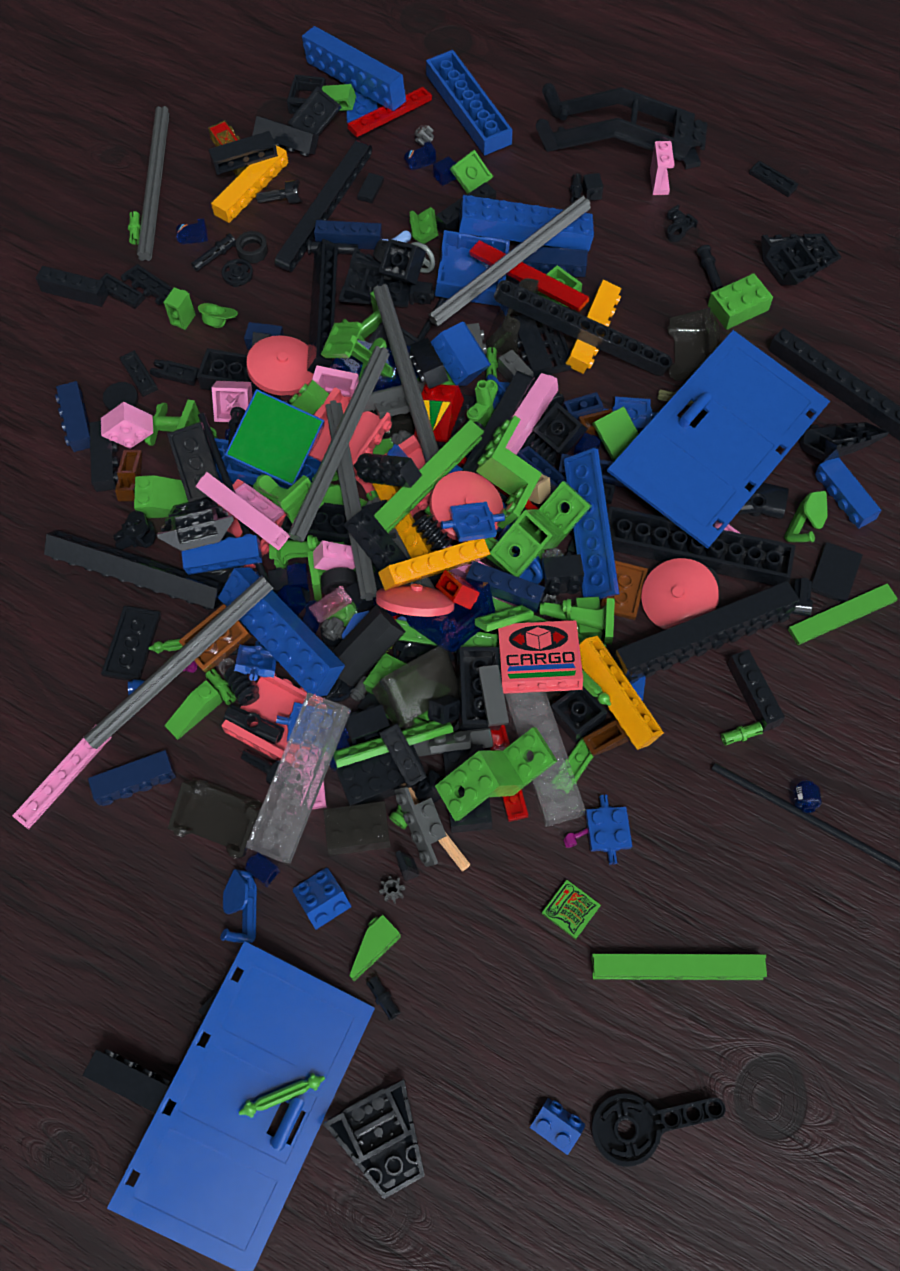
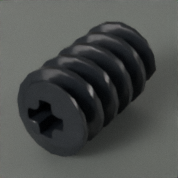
M533 433L529 435L521 449L530 446L554 467L558 460L556 457L558 452L556 450L552 452L553 448L551 446L547 447L548 443L546 441L542 443L543 439L541 437L537 438L538 434Z
M425 514L412 525V527L419 526L416 531L417 533L424 532L421 538H428L426 545L433 544L430 549L431 551L445 549L453 540L452 538L445 539L448 532L441 533L442 527H436L439 522L438 520L431 521L434 516L433 514Z
M235 664L231 665L225 671L224 678L229 687H231L239 704L247 706L256 702L260 697L258 693L259 687L256 685V682L253 679L252 681L249 679L250 674L234 671Z

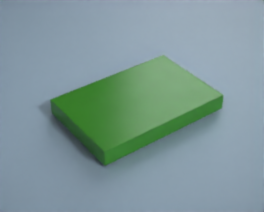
M624 406L592 423L613 462L639 435Z

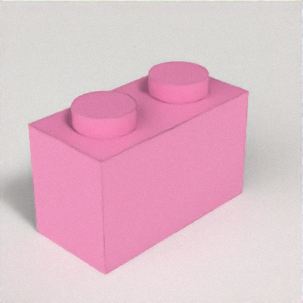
M322 540L313 551L315 569L327 571L334 568H349L352 570L355 568L352 549L349 545Z

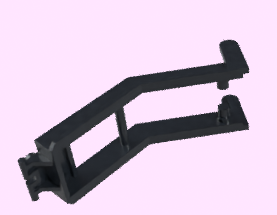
M546 83L542 87V93L552 116L561 120H566L568 115L616 104L632 108L630 122L614 118L566 130L563 127H559L557 132L552 131L546 119L537 120L536 129L547 152L613 137L651 151L654 150L655 141H671L673 158L679 161L685 158L692 147L700 146V150H705L707 122H702L701 120L694 121L695 114L623 87L566 101L560 100L553 84ZM638 111L673 123L672 137L637 125Z

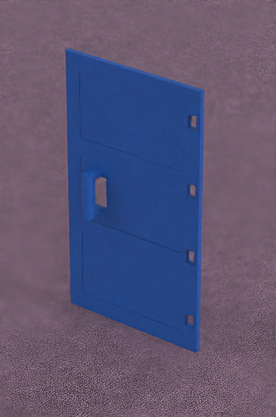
M733 330L607 469V472L708 549L830 401ZM692 400L694 403L681 418L677 415ZM704 409L708 412L695 428L690 426L693 419ZM809 410L814 413L811 418L805 415ZM779 446L784 449L781 454L775 451ZM748 483L754 485L750 491L744 488ZM717 520L722 523L718 530L713 526Z
M244 941L114 1192L107 1209L236 1271H253L375 1008ZM237 967L243 970L238 983L231 980ZM205 1031L210 1037L203 1048L197 1044ZM312 1073L325 1077L318 1090L314 1091L309 1088L307 1092L284 1101L289 1106L274 1137L267 1134V1131L280 1104L263 1111L257 1110L252 1118L247 1115H239V1111L244 1107L247 1100L255 1102L258 1098L293 1083L308 1080ZM169 1099L176 1102L170 1116L162 1113ZM301 1111H304L305 1114L289 1145L287 1144V1140L295 1126V1123ZM134 1169L140 1174L134 1186L126 1184Z

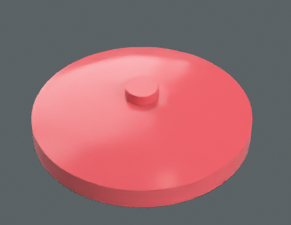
M271 336L264 338L253 345L247 356V372L251 381L257 387L270 394L281 396L297 394L305 383L308 385L312 381L314 373L307 371L308 345L293 337Z
M457 471L444 476L434 487L430 496V512L434 515L433 520L439 521L437 527H440L441 521L452 520L449 512L450 506L487 502L489 510L494 515L500 514L503 510V502L499 492L489 480L474 472ZM495 522V524H494L496 530H497V528L499 527V526H497V523H498V522ZM453 528L442 529L443 533L448 532V537L458 541L457 534Z
M686 558L671 559L658 565L647 576L642 588V605L651 622L660 629L667 630L716 610L719 602V589L713 574L703 564Z
M420 584L402 585L386 591L384 588H381L376 593V603L380 607L399 614L431 617L446 615L454 610L455 603L440 590Z

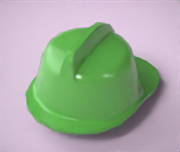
M203 303L198 306V311L202 313L203 323L214 328L224 326L227 318H233L238 315L235 309L215 304Z

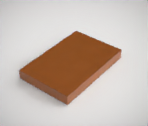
M615 561L619 595L608 598L615 599L614 615L635 620L648 569ZM607 598L601 599L600 609L606 605Z

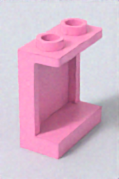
M655 141L650 167L653 195H669L670 188L667 168H674L671 141Z
M317 365L312 380L328 393H331L334 387L341 390L342 396L352 397L359 382V375Z

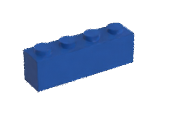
M840 458L827 460L819 464L815 473L817 480L825 486L828 494L833 496L840 509L844 510L849 520L858 529L877 519L882 510Z
M246 534L243 537H227L218 543L182 551L183 569L190 575L262 563L260 540L257 535Z

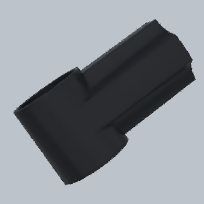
M808 578L795 579L793 590L798 596L799 602L791 614L808 617L811 615L813 600H810L812 581H809Z

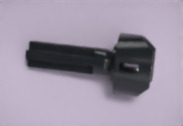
M298 179L286 181L285 189L256 193V199L258 203L287 198L290 204L303 202L298 194L300 181Z
M248 749L242 752L243 755L240 757L243 761L266 773V782L280 791L284 783L296 773L295 768L285 761L278 760L273 764Z

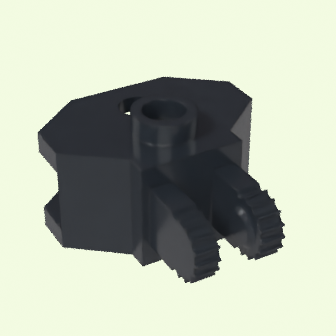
M135 510L128 515L125 523L121 525L122 529L113 535L116 541L115 546L119 550H123L131 545L134 548L137 546L147 548L153 544L156 538V531L152 521L146 520V515L143 512Z

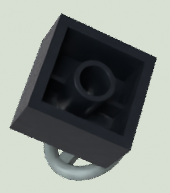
M388 239L378 272L389 278L416 285L420 272L429 273L434 269L435 258L432 251L423 243L414 242L409 244ZM426 253L429 256L430 261L426 259Z

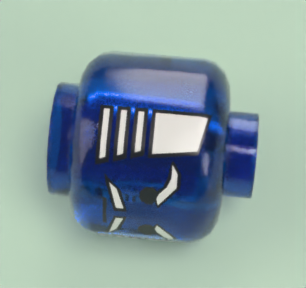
M802 781L794 788V804L798 809H802L805 813H812L821 806L822 799L819 786L811 781Z

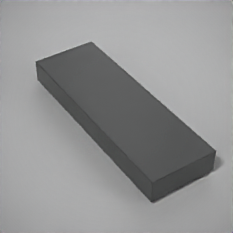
M499 666L478 667L488 727L508 724L509 720Z

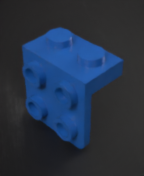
M328 868L319 871L293 888V893L315 930L352 907Z

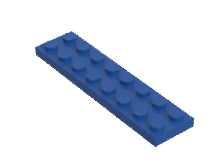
M592 448L565 458L564 466L567 483L592 505L573 528L577 554H581L584 570L583 598L599 597V600L619 595V587L598 449Z

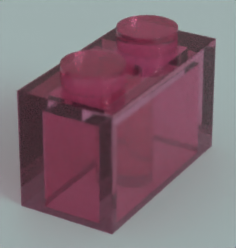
M340 586L310 605L308 609L316 621L321 623L352 603V600L344 588Z

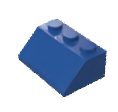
M463 321L442 331L431 341L432 346L455 385L467 386L491 365Z

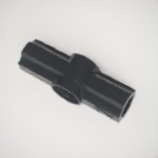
M234 705L228 707L225 712L224 721L228 720L275 745L283 737L284 728L262 719L257 713H249ZM258 722L257 726L249 727L251 723Z

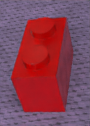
M447 570L443 572L435 586L452 602L470 610L480 594L465 579Z

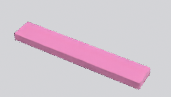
M109 737L97 749L91 747L83 738L12 816L27 829H30L112 737Z

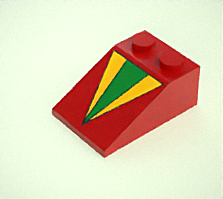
M425 384L422 397L437 442H448L464 402L463 395L458 385L440 384L429 389L427 384ZM415 429L414 436L418 439V435Z

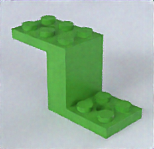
M515 415L510 420L506 419L502 426H498L492 435L494 439L485 447L487 452L479 458L477 462L479 466L476 470L477 473L510 495L506 500L508 505L500 512V514L504 513L505 521L497 523V526L501 529H504L505 526L521 515L542 474L506 448L521 420Z
M562 481L540 509L525 510L490 551V554L512 575L520 577L542 550L556 548L592 505L567 482ZM564 502H567L570 506L567 513L561 510V505ZM514 546L520 549V554L517 557L512 554Z
M532 727L503 751L476 752L435 785L453 819L459 821L489 797L515 795L555 764L557 759L537 727ZM529 750L534 754L531 762L527 759V752ZM460 786L465 790L463 797L458 793Z

